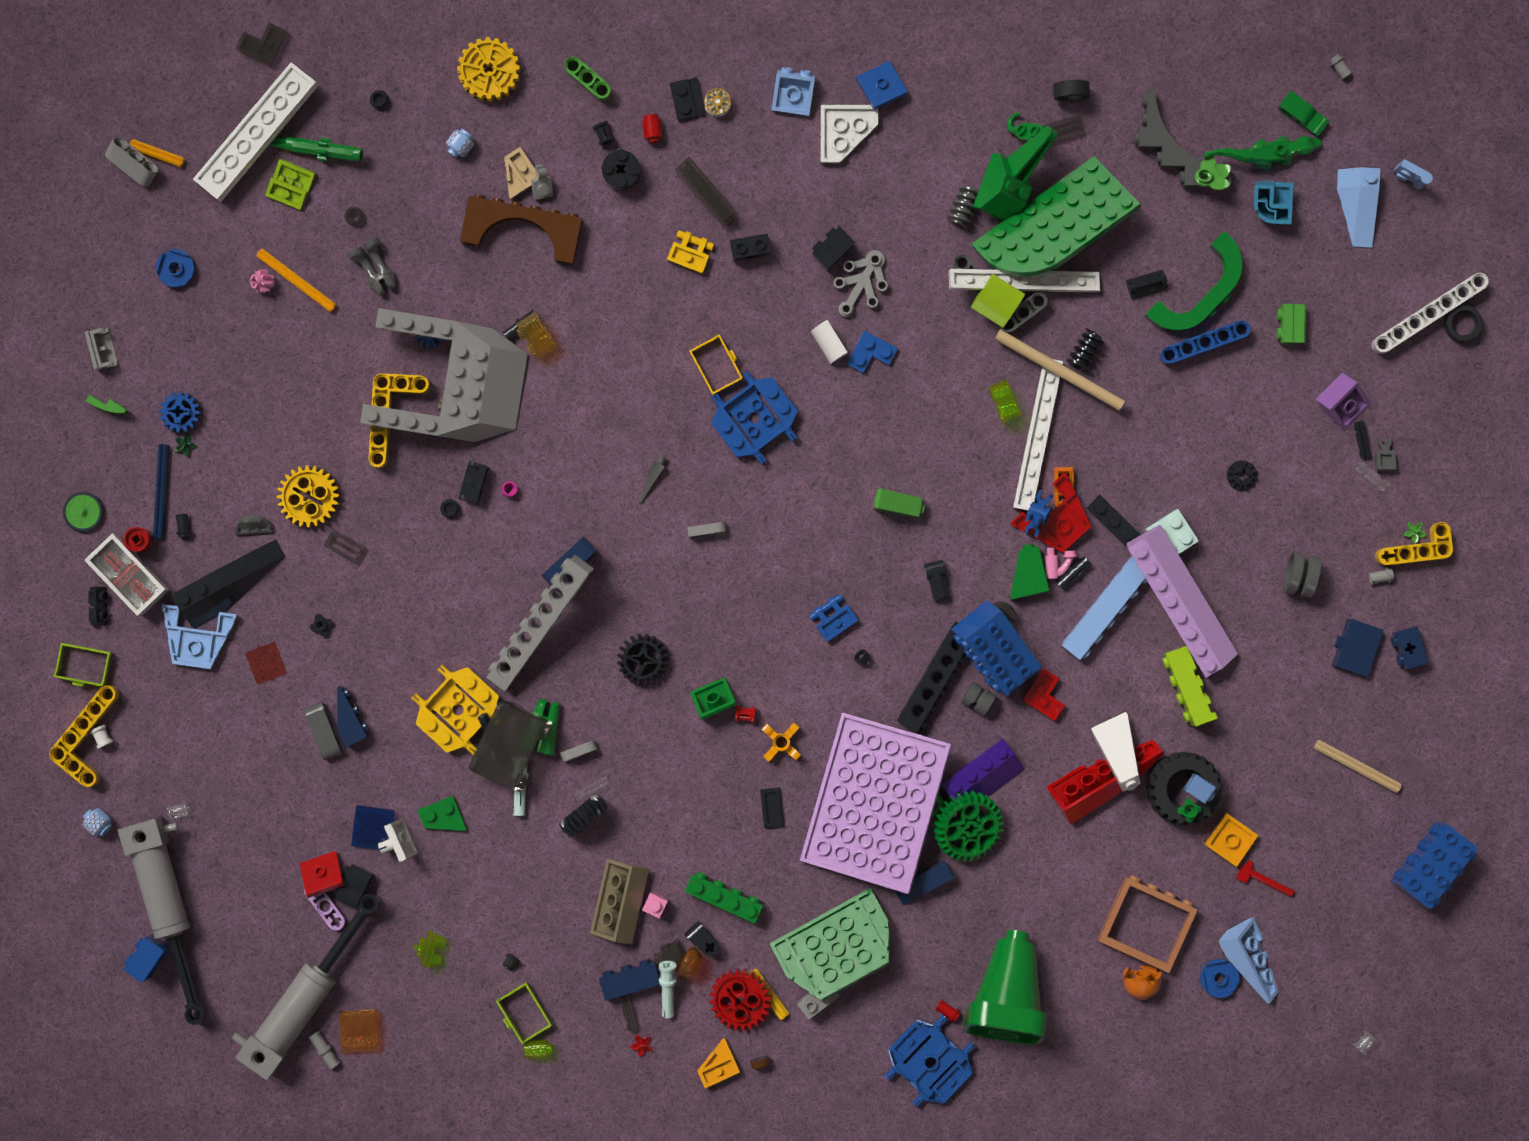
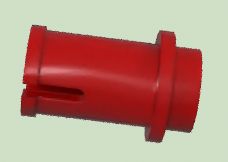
M942 999L935 1008L936 1011L949 1018L948 1021L952 1020L953 1022L957 1020L961 1013L958 1011V1008H953Z

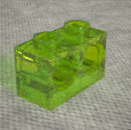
M1007 379L988 387L1001 423L1021 416Z

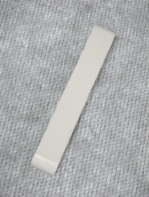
M1476 273L1375 338L1372 342L1373 351L1377 354H1383L1485 289L1488 285V277L1483 273ZM1475 278H1478V279L1481 280V286H1480V287H1477V286L1474 284V279H1475ZM1459 288L1465 291L1464 298L1458 295ZM1442 299L1449 301L1448 308L1442 305ZM1427 309L1433 311V318L1426 316ZM1411 319L1417 322L1418 326L1416 329L1410 326ZM1394 330L1401 332V339L1394 337ZM1379 340L1385 342L1386 347L1384 350L1378 347Z

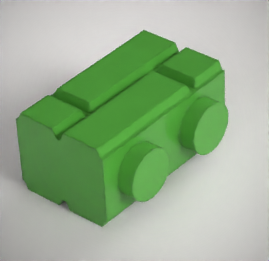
M1282 304L1280 309H1277L1276 314L1277 320H1280V328L1276 330V339H1280L1279 344H1304L1306 305Z

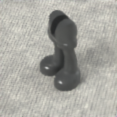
M376 237L366 242L363 246L371 256L378 273L371 266L362 247L350 251L347 257L361 264L369 278L368 285L381 297L386 292L379 280L384 278L385 284L391 291L397 287L393 271L386 268L379 255L380 240Z

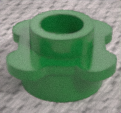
M1187 798L1183 806L1179 807L1177 811L1178 814L1186 817L1188 822H1192L1197 813L1201 812V807L1196 806L1192 799Z

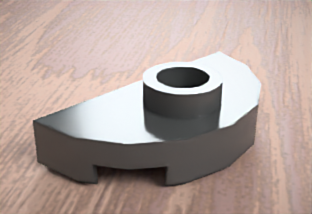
M250 515L238 521L235 535L274 532V528L267 518Z

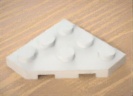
M821 105V163H840L878 126V109L873 110L871 105Z

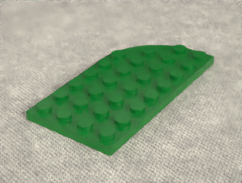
M1093 156L1026 204L1014 216L1005 219L973 242L972 247L988 265L1000 272L1013 276L1039 275L1067 262L1139 210L1141 205L1100 161Z

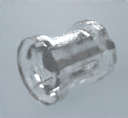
M187 800L183 801L182 804L167 805V813L171 822L184 816L187 818L191 817Z
M1365 1030L1363 1032L1364 1035L1357 1043L1354 1042L1352 1045L1366 1056L1367 1051L1378 1041Z

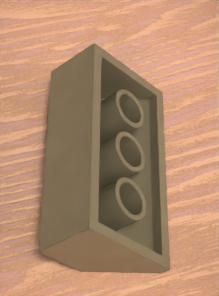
M607 858L590 934L617 943L632 944L648 876V868Z

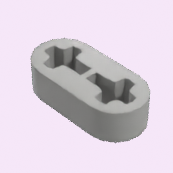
M592 740L563 751L560 754L564 762L596 750L597 746L595 741Z

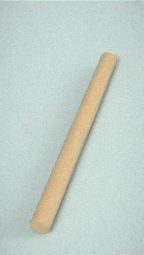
M1000 329L997 333L995 340L1119 411L1125 402L1123 399Z

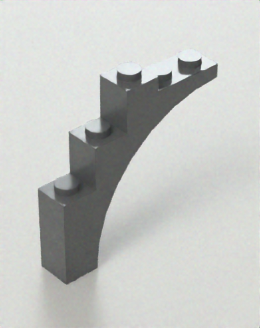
M1147 89L1145 94L1142 95V106H1145V113H1142L1141 121L1145 127H1139L1137 132H1134V144H1137V149H1160V152L1156 154V163H1160V168L1183 169V171L1179 172V183H1182V188H1211L1209 186H1199L1195 182V174L1200 169L1203 160L1184 150L1168 133L1157 107L1156 90ZM1230 170L1229 175H1228L1227 178H1226V180L1230 183V186H1231V170ZM1201 177L1203 180L1208 179L1207 177Z

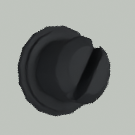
M506 954L507 959L503 962L504 967L508 965L507 969L510 971L515 966H520L518 958L513 954Z

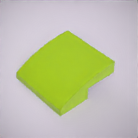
M279 159L265 196L301 210L316 172L284 159Z
M991 274L970 308L1003 328L1025 294L996 275Z

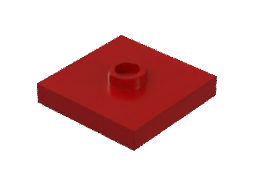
M337 851L300 863L305 893L308 898L344 886Z

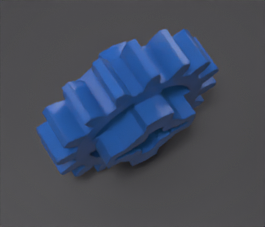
M182 391L178 392V396L174 392H171V398L165 396L166 403L160 402L163 409L158 410V412L163 414L159 419L161 421L165 420L163 426L168 427L170 425L169 430L173 432L176 428L177 433H181L182 429L185 432H189V426L195 428L193 423L194 421L199 422L200 420L196 417L201 415V412L197 411L200 404H194L197 399L195 397L189 399V393L183 396ZM185 400L190 404L192 409H189L185 406ZM175 401V404L171 408H169L171 403ZM179 409H181L183 411H186L187 413H181L179 417V415L173 412H176ZM168 415L174 418L175 424L170 421ZM191 416L189 421L184 424V420Z

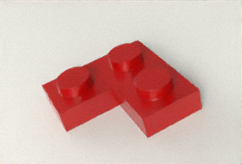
M1042 668L1022 700L1055 721L1065 705L1049 694L1060 678Z

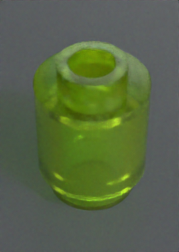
M529 1040V1042L524 1043V1057L529 1058V1060L548 1059L549 1055H552V1043H549L548 1040Z

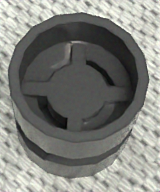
M973 681L962 697L961 703L968 707L973 706L974 711L984 716L992 705L996 694L989 690L983 691L982 686Z

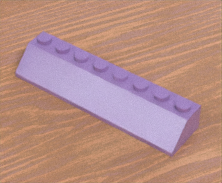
M1161 524L1128 542V550L1205 677L1225 667L1238 652Z

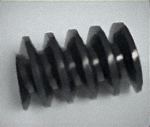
M1085 328L1088 333H1082L1081 335L1083 339L1077 341L1080 346H1074L1073 348L1076 353L1071 352L1069 354L1072 359H1066L1068 364L1080 371L1082 369H1089L1086 362L1093 363L1090 356H1097L1094 349L1101 350L1098 343H1105L1100 335L1088 328Z

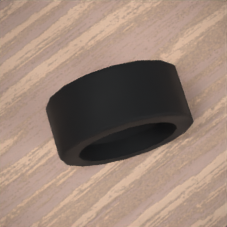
M1066 80L1054 83V100L1066 102L1088 99L1090 97L1089 81Z
M1463 305L1456 307L1445 318V332L1455 342H1469L1478 337L1482 331V316L1472 306ZM1460 313H1467L1474 319V329L1468 335H1459L1453 329V319Z

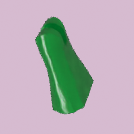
M540 698L518 743V747L532 751L537 750L539 753L555 756L560 703L552 702L549 715H546L544 711L546 710L547 700Z

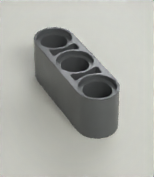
M323 702L305 708L304 712L320 754L325 761L343 754V751L339 749L337 743L339 741L335 731H332L331 720L323 708L325 705Z

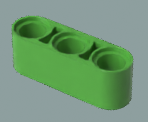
M572 56L566 59L564 63L566 73L591 95L603 102L611 97L609 84L579 58ZM571 63L579 65L575 71L569 70L568 67ZM586 75H591L593 80L590 83H585L583 78ZM606 88L608 90L607 94L603 96L598 95V89Z

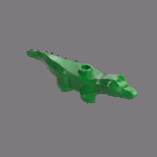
M1281 136L1275 141L1268 143L1260 139L1249 149L1222 148L1204 153L1203 158L1225 156L1244 163L1256 164L1257 168L1268 170L1275 163L1288 166L1293 162L1294 155L1310 154L1320 148L1322 143L1320 139L1308 136L1300 137L1295 141H1290L1287 137Z

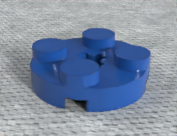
M171 249L159 256L156 262V273L165 285L172 288L184 287L194 277V260L183 250ZM178 263L180 271L173 274L171 266H175Z
M1220 958L1212 959L1202 967L1200 984L1209 995L1216 998H1224L1231 995L1236 986H1238L1239 973L1236 967L1229 961ZM1217 973H1220V975H1224V979H1222L1221 981L1222 983H1218V981L1214 980V977L1217 976Z

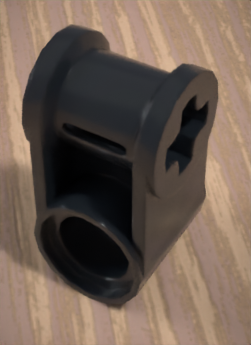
M699 921L684 933L706 956H714L718 952V943ZM707 942L709 944H715V946L713 947L715 949L714 952L705 951V949L707 948L705 944Z

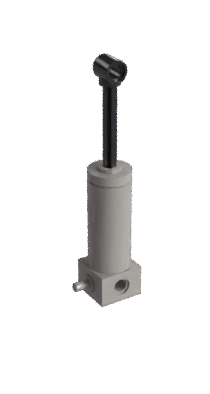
M162 816L118 829L125 856H131L154 938L164 937V939L168 938L187 1002L184 1005L186 1009L185 1019L189 1024L197 1025L205 1020L208 1013L202 1001H198L179 934L189 929L190 925L166 847V843L170 842L167 833L178 830V824L165 825ZM142 832L145 833L146 840L142 837ZM193 1009L200 1012L199 1019L192 1016Z
M369 893L361 898L356 908L358 910L320 965L310 962L304 964L257 1032L252 1034L247 1040L238 1033L233 1035L232 1039L242 1046L235 1058L266 1081L276 1072L288 1055L287 1051L336 984L329 971L367 917L371 918L374 912L380 908L381 900L377 894ZM367 898H371L374 900V908H368L365 903ZM259 1052L264 1054L265 1059L260 1057Z

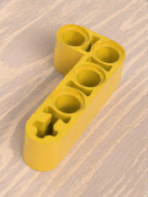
M1445 522L1434 523L1429 531L1430 543L1382 548L1376 552L1375 560L1380 565H1392L1447 558L1453 552L1450 526ZM1438 526H1441L1444 530L1442 536L1436 533ZM1440 545L1446 548L1444 555H1441L1438 551ZM1421 547L1427 550L1425 557H1421L1419 554ZM1402 549L1408 552V557L1405 560L1400 556ZM1394 554V557L1385 560L1382 559L1381 555Z

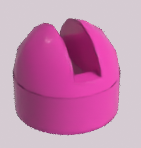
M511 481L505 482L501 488L503 496L506 498L515 496L517 492L516 484ZM509 487L513 488L509 494L506 493Z

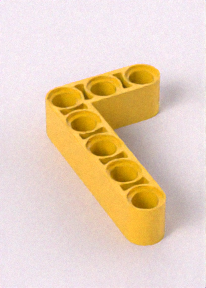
M378 374L373 380L372 405L378 406V399L385 397L387 402L383 407L391 408L392 393L425 394L430 390V382L427 378L420 375ZM382 378H386L388 381L387 386L384 388H380L378 385L379 380ZM401 379L407 381V385L403 389H399L397 386L398 381ZM420 380L426 382V387L423 390H418L416 386ZM370 425L369 462L376 468H383L388 462L390 428ZM378 435L384 437V442L381 445H376L375 438ZM377 454L383 456V461L380 464L374 463V457Z
M112 685L100 688L49 752L50 759L85 787L97 785L100 781V774L79 757L75 751L89 735V732L94 729L117 701L119 690ZM107 689H111L113 692L111 699H107L105 696ZM95 704H99L101 707L99 714H95L93 711ZM83 719H86L89 723L86 729L81 727ZM70 734H74L76 736V742L74 744H71L69 742ZM59 748L64 752L62 759H59L56 755ZM73 761H77L79 764L77 771L71 768ZM88 773H91L94 777L92 783L86 780Z

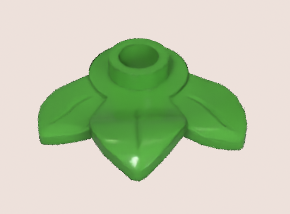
M1214 157L1205 158L1201 162L1200 169L1195 174V182L1202 187L1209 186L1214 190H1224L1230 186L1226 178L1230 173L1231 166L1216 164ZM1201 177H1207L1208 179L1203 180Z

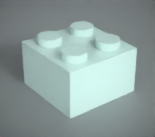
M1179 509L1172 511L1143 530L1145 533L1161 524L1178 554L1198 542L1197 537Z

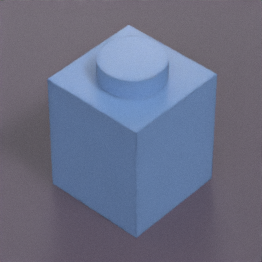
M1196 774L1191 776L1183 789L1202 803L1210 802L1216 793L1214 792L1215 786Z

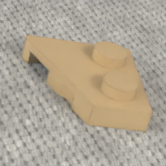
M521 147L504 157L511 200L532 186L531 179H536L535 168Z

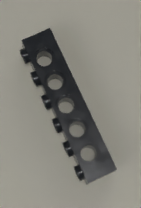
M956 621L953 622L896 720L915 732L924 729L928 722L925 720L928 713L932 714L937 706L935 703L938 696L942 698L947 689L945 687L947 680L951 681L957 672L954 668L957 663L961 665L966 657V654L963 652L965 650L963 646L959 650H954L951 646L954 640L953 636H955L951 629L958 624ZM946 655L952 658V664L949 667H945L942 664V658ZM935 672L942 674L943 679L940 683H934L932 680V675ZM925 689H930L933 692V697L930 700H925L922 696ZM920 705L923 708V714L917 717L913 714V708Z

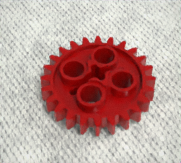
M737 968L735 973L730 969L728 975L722 973L721 978L716 979L717 984H713L711 987L715 991H711L709 994L714 998L709 1003L715 1004L711 1011L718 1012L715 1018L721 1016V1024L726 1021L727 1028L732 1024L735 1031L739 1026L744 1031L746 1025L751 1030L753 1023L759 1026V1020H765L766 1017L764 1015H768L770 1012L767 1008H770L772 1003L768 1002L772 995H766L770 988H764L766 981H759L761 975L755 978L754 971L749 975L747 974V968L742 973ZM735 983H741L743 985V989H737L735 987ZM750 995H755L758 998V1002L751 1001ZM723 997H729L731 1004H726L723 1001ZM740 997L743 998L741 1002L738 1001ZM738 1009L744 1010L746 1016L739 1015Z

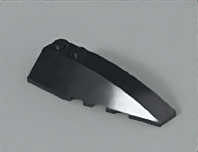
M275 539L171 594L180 612L194 629L219 615V612L228 610L281 561L285 555Z

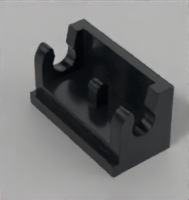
M468 461L458 498L479 504L488 466Z

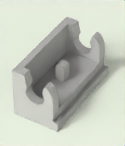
M99 328L84 332L94 369L99 371L118 366L109 328Z

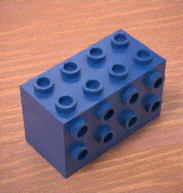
M988 600L951 629L955 634L953 636L954 640L960 646H963L965 649L963 652L970 660L972 659L975 662L974 667L980 674L982 673L985 676V682L990 687H993L997 693L1002 692L1007 696L1042 667L1003 612Z
M1442 822L1434 823L1428 831L1429 833L1419 841L1415 851L1405 859L1404 865L1394 873L1390 881L1420 906L1428 909L1435 908L1440 903L1441 895L1444 892L1447 893L1452 888L1453 880L1463 874L1465 871L1464 866L1468 861L1472 862L1477 856L1476 851L1479 849L1449 824Z

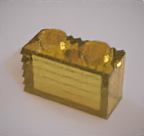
M536 311L516 323L519 328L516 332L521 340H527L528 345L526 347L531 355L535 354L539 359L558 347Z

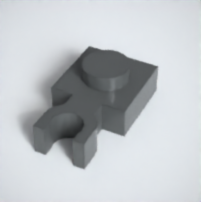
M1382 438L1377 439V446L1380 451L1374 453L1375 471L1396 470L1395 451H1390L1389 449L1392 443L1391 438L1387 439V445L1382 444Z

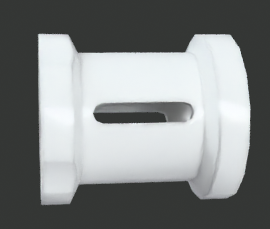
M105 724L89 732L94 736L98 744L96 746L97 749L114 742L113 739L109 738Z

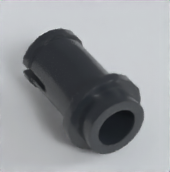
M188 514L175 515L178 538L190 537L191 530H189Z

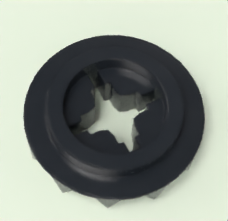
M1246 460L1234 462L1227 470L1229 485L1238 491L1252 488L1258 479L1257 470L1252 463ZM1244 468L1245 474L1250 476V478H1244L1241 482L1240 477L1235 475V473H1241Z

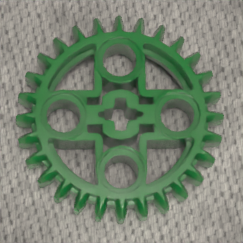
M964 791L963 796L957 793L956 799L950 796L951 802L944 801L946 807H939L942 811L941 814H936L939 820L933 821L937 826L933 828L936 833L934 837L937 840V844L948 856L954 857L956 860L961 858L964 862L967 858L973 861V856L980 859L981 853L986 856L985 851L987 849L992 851L991 845H997L995 839L1001 838L998 832L1003 831L1000 825H1003L1004 822L1001 820L1003 816L1000 813V808L987 795H983L980 792L976 794L974 791H971L969 794ZM979 805L983 806L987 812L979 813ZM958 840V847L951 844L950 841Z

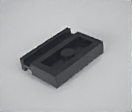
M697 77L669 83L678 121L705 115Z

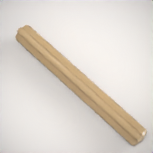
M1321 740L1315 743V750L1395 793L1400 791L1401 783Z

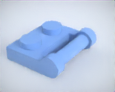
M1405 159L1397 164L1393 170L1397 174L1396 177L1398 179L1412 182L1414 188L1418 190L1433 180L1431 173Z

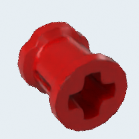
M736 705L735 722L742 720L750 721L754 724L755 707L745 708Z

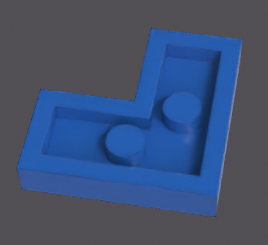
M864 330L846 365L861 373H864L872 357L889 365L898 348Z

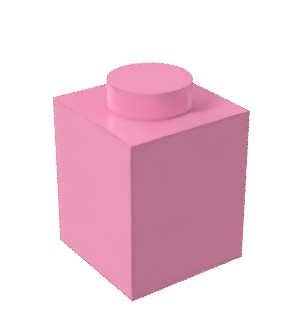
M651 891L642 911L660 918L668 899Z

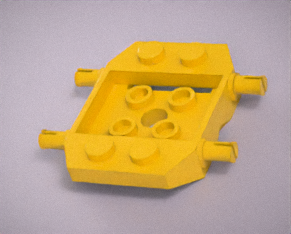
M442 664L441 668H438L437 671L446 680L428 700L421 698L417 692L411 697L420 707L416 725L446 753L463 747L474 755L479 749L470 743V739L482 727L478 721V716L482 713H488L490 719L498 727L504 723L496 714L499 695L469 667L450 672ZM456 683H457L463 690H465L475 701H477V702L484 708V710H482V709H481L473 700H471L461 689H459V688L456 686ZM456 704L463 706L464 711L461 715H455L453 712V707ZM434 709L445 721H447L461 735H456L446 724H444L431 711Z

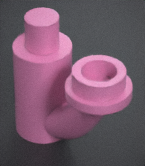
M1047 548V556H1044L1046 579H1057L1064 575L1074 557H1078L1076 551H1064L1063 558H1066V560L1058 568V555H1055V548Z

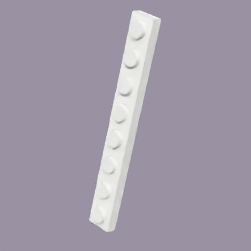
M949 270V290H982L991 274H994L1020 291L1096 293L1100 291L1099 272L1049 271L1034 276H1013L999 270Z
M1055 360L1063 365V361ZM1042 367L1013 504V508L1026 511L1029 510L1031 503L1035 500L1060 379L1058 375Z

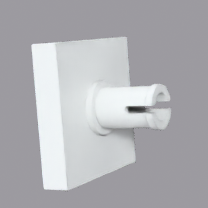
M403 818L384 826L389 839L378 843L379 848L387 846L380 850L382 854L395 850L399 862L418 854Z

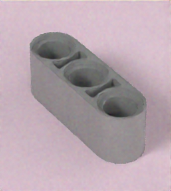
M114 137L105 152L108 160L142 186H150L158 172V167L120 137Z

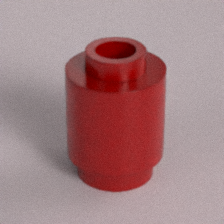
M658 114L643 116L644 140H648L649 143L660 142V139L663 138L661 119L658 117Z

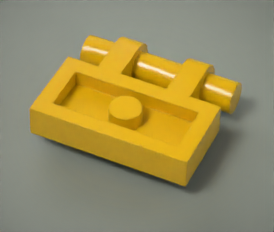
M678 230L676 237L682 239V243L673 242L667 261L703 274L709 259V255L704 254L703 251L704 249L712 251L714 244L708 242L706 238L702 237L701 239L693 236L691 232L686 231L685 233ZM688 242L698 245V249L694 250L687 247Z

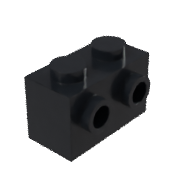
M840 226L837 229L833 227L826 234L828 238L823 242H817L812 248L814 250L812 256L827 272L855 246V242Z

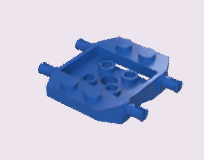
M747 370L741 375L747 381L748 386L726 403L725 401L723 402L718 393L711 396L718 408L711 424L736 457L753 455L762 465L763 461L766 462L767 459L761 453V448L782 433L786 434L791 442L798 438L791 429L798 411L773 377L756 380ZM758 391L765 399V401L768 403V405L771 407V409L774 411V413L777 415V417L780 419V423L777 422L775 417L772 415V413L769 411V409L757 395ZM753 412L758 413L760 416V420L757 423L749 421V415ZM728 413L732 414V416L738 422L740 427L752 441V444L749 443V441L746 439V437L743 435V433L740 431V429L737 427V425Z
M943 1014L935 1023L916 1019L887 1049L893 1066L884 1077L890 1081L897 1073H900L920 1092L919 1096L912 1102L916 1108L925 1100L944 1104L973 1074L968 1057L976 1046L970 1041L963 1050H960L940 1031L941 1027L948 1021ZM929 1035H931L932 1037L912 1056V1058L906 1064H904L903 1062L908 1058V1056ZM928 1057H933L936 1060V1064L931 1068L927 1067L925 1060ZM956 1060V1062L943 1074V1072Z

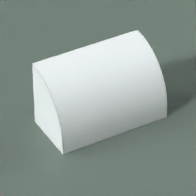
M828 320L811 331L830 364L847 355L845 347Z

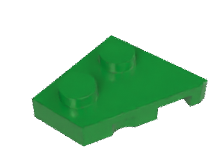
M454 796L417 810L424 828L467 830Z

